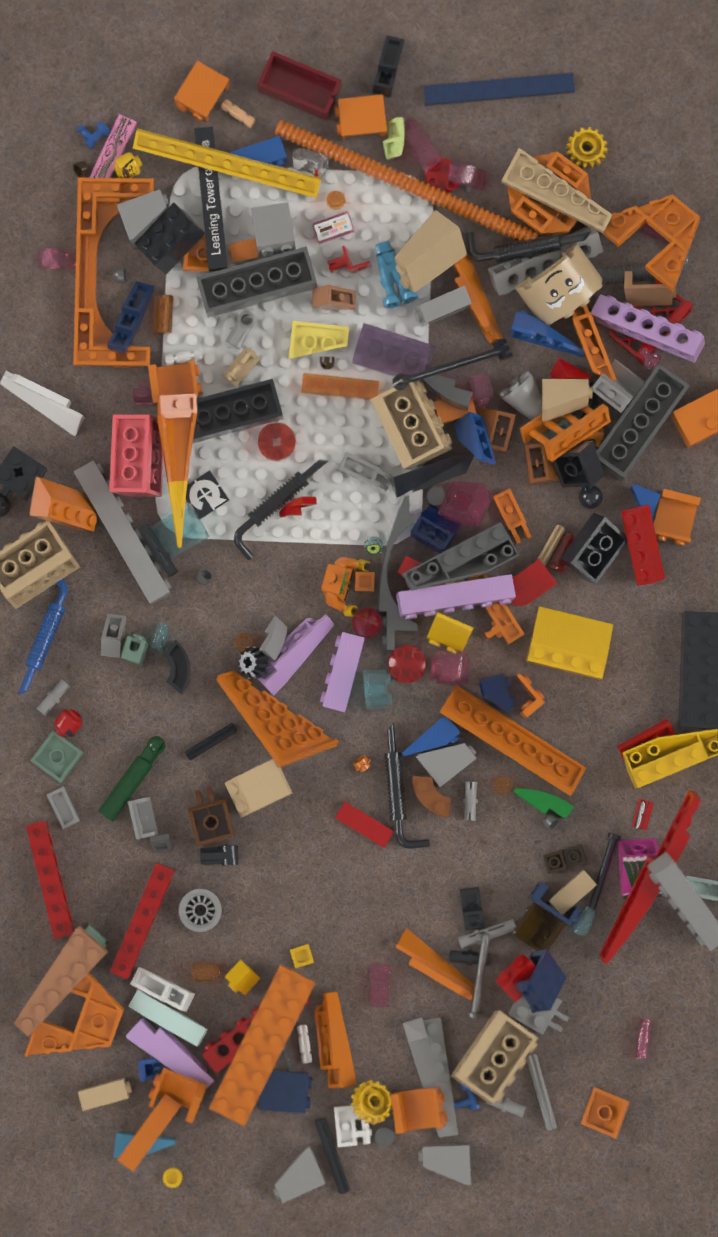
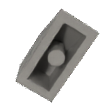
M107 614L101 637V656L120 658L127 616Z

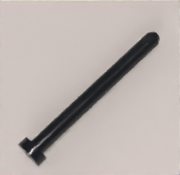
M608 832L607 836L610 839L597 877V885L594 887L587 909V915L593 916L617 840L620 841L622 837Z

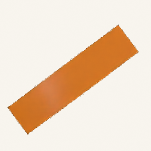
M165 1094L118 1158V1161L134 1172L181 1107V1104Z

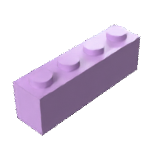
M342 632L341 636H337L335 647H338L337 654H332L330 662L333 669L331 673H327L325 684H328L327 691L322 692L320 699L324 708L345 713L364 637Z

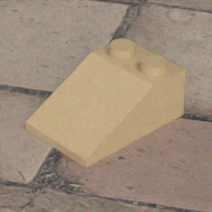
M274 759L225 782L240 818L292 794L281 767L278 766Z

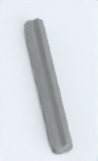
M535 1053L526 1056L545 1126L547 1130H554L557 1128L538 1058Z

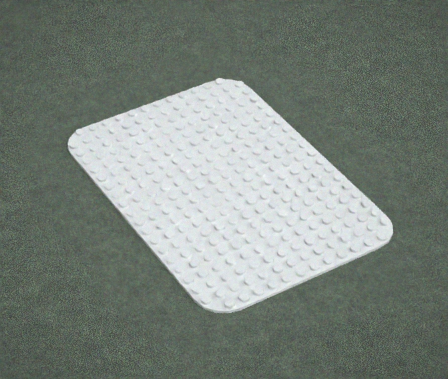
M194 167L182 174L173 186L170 206L173 202L176 203L205 232L198 167ZM286 168L315 176L314 170H317L319 172L318 177L321 178L317 198L218 172L228 268L267 258L262 256L235 263L232 261L229 244L255 238L251 208L288 202L296 249L307 247L317 287L332 285L355 290L356 309L323 310L313 308L312 290L207 318L196 277L208 273L183 271L184 257L166 275L165 299L172 298L170 332H163L162 367L168 366L165 361L166 355H175V353L189 350L192 352L194 349H201L203 358L196 361L194 359L195 364H199L200 376H197V383L202 385L203 394L199 395L200 398L273 379L283 414L282 420L192 444L187 485L210 470L229 498V501L199 520L185 500L183 536L192 539L234 540V534L238 527L250 519L247 515L250 511L253 512L254 508L257 509L256 506L259 507L262 501L265 502L264 499H268V496L271 497L270 494H274V491L277 492V488L280 489L279 487H283V483L286 484V481L289 482L288 479H291L292 476L295 477L294 474L297 471L302 474L321 459L329 461L307 479L308 486L302 487L303 490L300 489V492H297V495L294 494L295 497H291V500L288 499L291 502L302 496L316 497L317 504L301 508L302 516H287L284 518L279 517V512L282 509L279 507L280 509H276V513L273 512L274 514H271V517L268 516V520L262 521L261 526L257 527L254 524L242 536V541L373 545L374 543H379L380 546H386L404 496H409V515H417V521L401 533L394 543L398 544L408 538L419 524L422 512L423 489L414 493L411 490L396 498L390 480L377 475L375 480L388 487L387 491H383L374 485L370 486L339 471L338 467L346 452L381 468L380 470L391 474L393 477L424 467V464L414 469L403 468L370 399L398 384L400 381L392 384V380L396 375L400 373L411 375L418 373L419 370H427L429 324L421 326L420 322H417L414 312L416 307L430 301L431 281L417 291L418 299L404 305L401 302L398 286L394 283V289L400 300V305L395 308H384L383 300L386 298V291L380 283L381 277L375 255L377 252L375 245L389 240L391 247H394L395 253L398 254L433 213L432 202H426V199L422 200L420 196L417 198L415 194L410 195V192L406 193L404 189L399 190V187L394 188V185L390 186L388 182L383 183V180L374 179L372 175L367 176V173L363 174L361 173L362 171L296 170L295 168ZM345 214L349 215L352 230L319 241L314 225ZM342 246H345L348 249L353 266L370 261L372 267L353 274L347 267L330 272L327 261L343 256ZM243 311H250L256 319V324L239 350L228 344L226 339L238 320V315ZM249 316L242 319L244 325H249L252 321V318ZM301 321L350 327L348 346L289 359L292 322ZM245 347L251 348L261 359L242 382L235 387L222 374ZM320 357H335L333 368L330 370L323 369L320 366ZM163 458L162 497L155 498L158 515L164 525L175 533Z

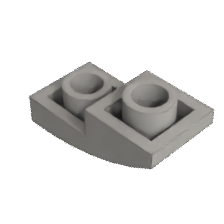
M276 616L273 617L266 628L265 633L268 636L260 647V650L269 659L274 661L283 647L288 628Z

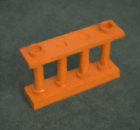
M602 404L595 410L589 406L579 409L587 414L580 420L571 415L572 412L548 421H542V414H540L520 428L523 443L527 444L531 440L536 439L544 445L547 459L553 462L610 423L608 407ZM565 419L573 425L563 429L556 423ZM550 429L558 435L550 440L542 435V433Z

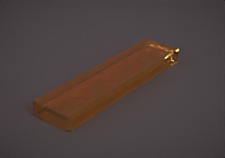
M303 373L301 393L370 400L378 396L379 381Z

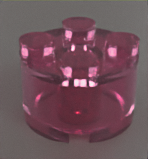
M437 651L436 655L431 658L430 681L433 682L434 679H437L438 684L458 685L460 681H463V685L468 684L470 659L467 658V654L456 653V655H448L446 651Z

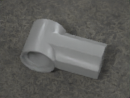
M243 311L238 315V320L226 339L228 344L239 350L241 349L251 329L255 327L256 319L253 313ZM246 316L252 318L249 325L242 323V319Z

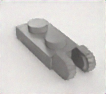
M348 452L345 453L338 467L339 471L370 486L374 485L383 491H387L388 487L375 480L377 475L386 480L393 478L391 474L380 470L381 468Z

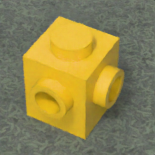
M242 960L225 976L230 982L228 986L234 992L240 991L244 995L261 979Z

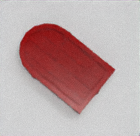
M540 559L512 577L516 597L511 600V603L516 606L530 604L557 584Z

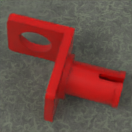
M342 246L343 256L327 261L330 272L347 267L353 274L372 267L370 261L353 266L348 249L345 246Z

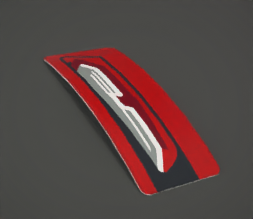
M639 798L631 827L647 830L654 802Z

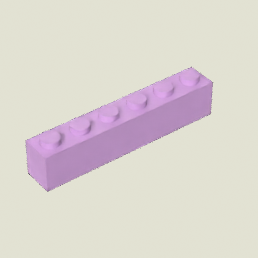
M512 574L427 587L414 591H401L396 594L400 617H405L406 620L417 618L419 614H424L425 617L433 616L438 611H443V614L455 612V609L462 608V611L474 609L473 606L481 605V608H486L496 602H499L500 605L511 603V600L516 595Z

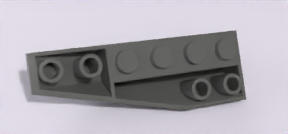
M500 522L406 571L402 575L410 590L414 591L486 574L520 555Z

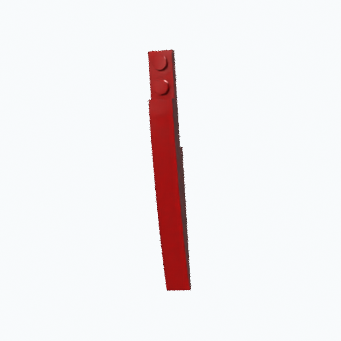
M688 790L656 857L647 856L599 955L604 964H608L621 948L660 892L658 887L661 884H655L649 874L652 872L647 866L665 852L677 863L691 837L687 828L690 827L692 816L699 809L701 799L695 791Z

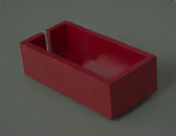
M272 51L258 81L257 88L258 92L327 121L334 106L333 102L336 101L342 88V80Z

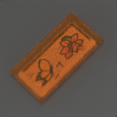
M172 295L155 296L153 334L172 333Z

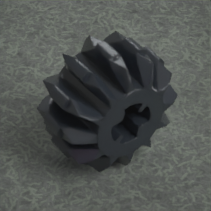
M247 647L245 651L240 652L241 658L237 659L240 665L237 668L242 669L241 674L243 676H246L248 679L262 678V674L267 673L266 667L270 666L267 664L269 657L265 656L259 647Z

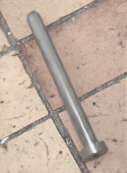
M489 933L482 935L472 1009L468 1011V1017L480 1019L482 1014L479 1008L490 940Z

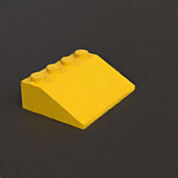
M539 606L526 662L601 680L603 679L613 624Z

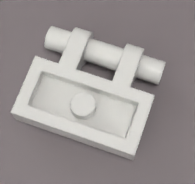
M351 1105L334 1107L338 1147L357 1145V1137L363 1138V1144L371 1143L370 1136L372 1135V1130L369 1129V1123L365 1124L364 1120L361 1119L362 1130H356L355 1120L358 1119L356 1113H353L354 1109Z

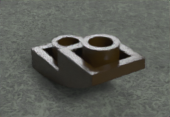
M582 844L543 855L548 874L587 863Z

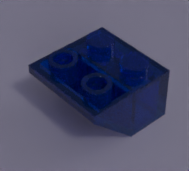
M430 504L413 526L410 536L441 554L448 549L463 523Z
M502 673L480 679L479 685L483 700L506 714L511 713L515 705L513 697L508 695L507 689L510 688L508 677H504Z

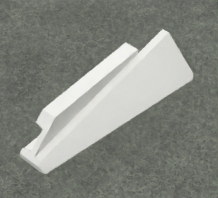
M8 371L5 372L0 381L3 387L70 434L76 436L85 417L69 409L71 404L69 399L20 375L12 374Z

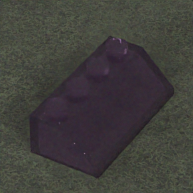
M363 323L352 363L393 377L400 373L411 375L418 373L419 370L430 369L436 346Z

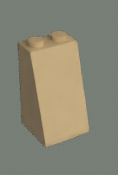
M434 211L394 257L397 264L396 270L401 277L400 282L405 289L408 288L415 293L466 256L467 252L460 228L438 211Z

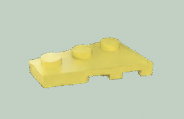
M293 321L289 359L348 346L350 327Z

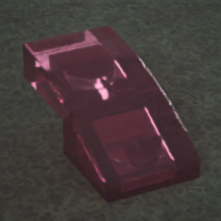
M450 162L449 181L460 186L467 185L476 190H484L486 171L467 164Z
M371 964L370 1006L389 1007L390 965Z

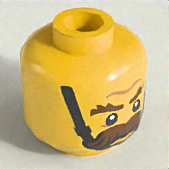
M131 152L117 157L113 167L119 178H133L140 174L142 163L138 155L134 156Z

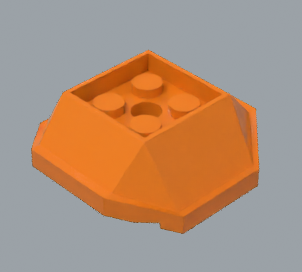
M558 151L533 157L539 164L546 169H550L557 177L565 180L571 187L577 191L579 190L588 199H591L588 173ZM508 186L511 213L541 235L567 234L576 224L577 220Z

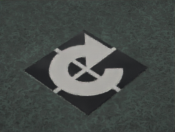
M210 470L187 485L186 501L199 520L229 501V498Z

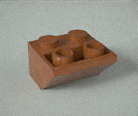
M479 408L478 415L483 416L492 451L507 454L516 415L498 410Z
M542 443L525 445L523 452L529 486L560 482L553 462L547 459L544 445Z

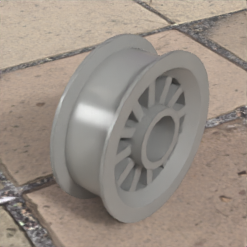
M206 889L190 891L183 897L179 905L181 921L187 928L196 932L212 929L220 920L222 913L219 899L214 893ZM197 896L198 903L194 900L193 897ZM200 896H205L203 902H201ZM208 897L211 901L206 904L205 902ZM190 900L194 903V906L188 904ZM213 902L214 907L208 908V906ZM197 905L205 906L206 913L203 916L196 913L195 908ZM187 906L193 908V910L187 911ZM215 909V914L209 912V910ZM187 913H193V915L188 917ZM207 914L213 916L212 920L209 919ZM193 917H196L195 922L191 921ZM203 917L208 921V923L204 924ZM199 918L201 920V925L197 924Z

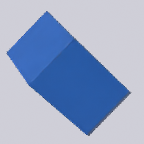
M636 484L631 486L630 490L637 506L649 504L651 515L653 516L661 494Z
M154 1057L143 1058L138 1061L140 1081L155 1079L157 1074L161 1075L163 1068L171 1070Z

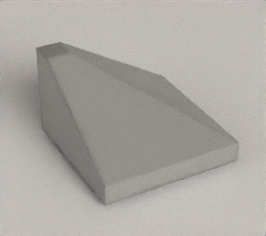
M422 1018L403 1023L408 1042L428 1038Z

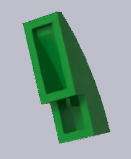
M515 788L512 791L543 814H546L548 809H550L561 818L566 819L574 808L573 805L565 800L542 791Z

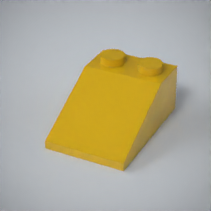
M437 612L427 639H430V644L437 647L440 644L447 647L448 652L457 655L458 652H463L473 627Z

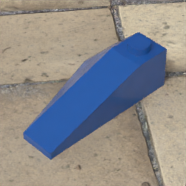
M516 311L509 337L579 357L583 356L584 350L538 318L531 316L530 312Z

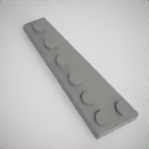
M441 1017L424 1019L423 1023L428 1038L408 1043L423 1088L440 1087L444 1093L445 1102L443 1103V1109L447 1113L448 1121L442 1129H437L436 1127L439 1138L458 1135Z

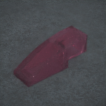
M413 116L405 120L404 140L423 170L426 171L439 164L441 156Z

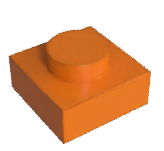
M355 572V591L374 592L375 572Z

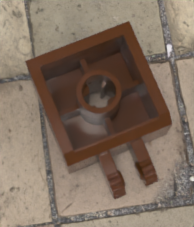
M207 787L210 803L203 804L202 794L200 790H196L195 793L199 806L188 808V813L197 846L235 837L236 834L227 800L215 801L212 788ZM210 817H214L213 819L217 820L214 828H210L211 825H207Z

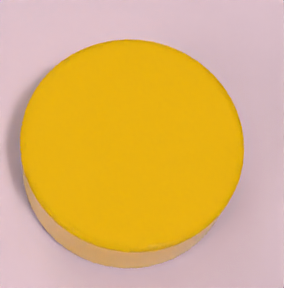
M176 1167L168 1168L163 1174V1182L170 1188H175L182 1182V1172Z

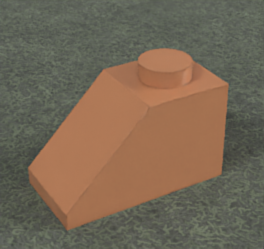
M332 285L312 289L313 308L323 310L356 309L355 290Z

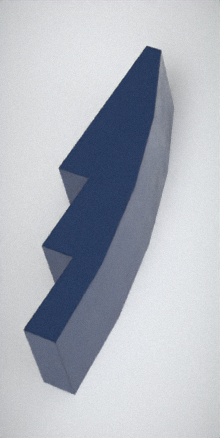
M136 281L122 305V313L115 324V331L107 344L109 350L126 354L144 317L154 286Z

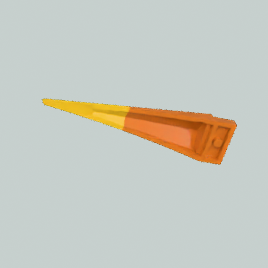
M196 393L157 395V419L178 548L182 547L187 481L197 417Z

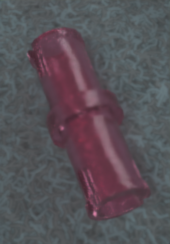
M639 1019L638 1036L635 1038L637 1040L635 1058H648L652 1020Z

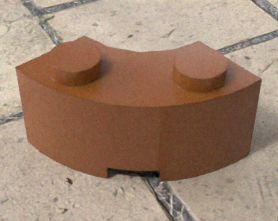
M412 776L414 792L421 804L438 816L449 817L450 798L442 796L437 792L433 785L432 777Z

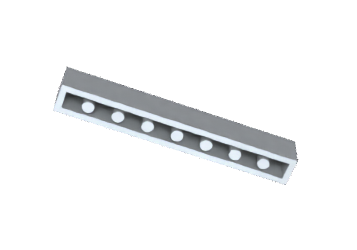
M93 460L75 470L74 474L148 602L152 605L170 595L169 589L172 587L166 578L162 579L159 573L162 570L157 562H152L150 556L153 554L149 547L142 545L140 540L143 537L138 528L134 530L131 526V523L134 521L128 512H123L121 507L124 504L120 497H115L112 492H109L110 480L105 481L103 477L105 471L101 464L96 465Z

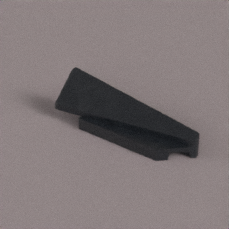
M468 451L390 479V483L396 498L411 490L414 493L466 474L474 454Z

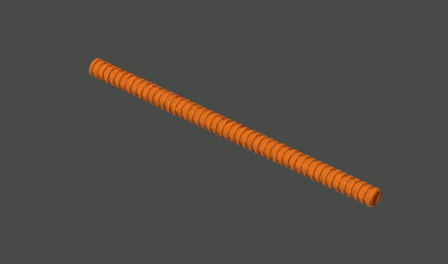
M283 119L279 121L276 127V136L281 135V138L286 137V140H291L292 143L302 144V147H308V150L313 149V152L317 151L320 155L324 154V157L329 156V159H335V162L340 161V164L345 163V166H351V169L361 170V173H367V176L372 175V178H378L379 181L383 180V183L388 182V185H394V188L404 189L406 193L410 192V195L415 194L417 198L420 196L422 200L426 199V202L431 201L433 205L436 203L438 207L442 206V209L447 208L449 212L454 211L453 214L458 213L460 217L463 215L465 219L470 218V221L474 220L476 224L479 222L481 226L490 227L492 231L495 229L497 233L501 232L503 236L506 234L508 238L513 237V240L517 239L518 242L538 237V232H532L533 229L528 230L526 226L523 228L521 224L517 225L515 221L512 223L510 219L505 220V217L501 218L499 214L496 216L494 212L489 213V210L485 211L483 207L480 209L478 205L473 206V203L469 204L467 200L462 201V198L458 199L455 195L453 197L451 193L446 194V191L442 192L440 188L435 189V186L430 187V184L427 183L426 185L424 181L414 180V177H408V174L398 173L396 169L392 170V167L387 168V165H381V162L371 161L369 157L365 158V155L360 156L358 152L355 154L353 150L349 151V148L344 149L342 145L339 147L337 143L333 144V141L328 142L326 138L323 140L321 136L317 137L315 133L312 135L310 131L306 132V129L301 130L299 126L296 128L294 124L285 123Z

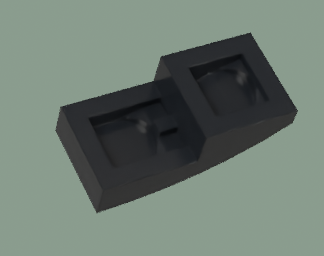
M479 887L460 889L465 931L483 929L484 921Z

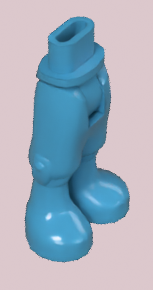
M390 241L376 244L377 252L375 255L381 277L380 283L386 291V298L383 300L384 308H395L400 305V300L394 289V283L398 286L403 305L418 299L417 292L414 293L408 288L405 289L400 282L401 277L396 270L397 264L394 258L397 254L394 247H391Z

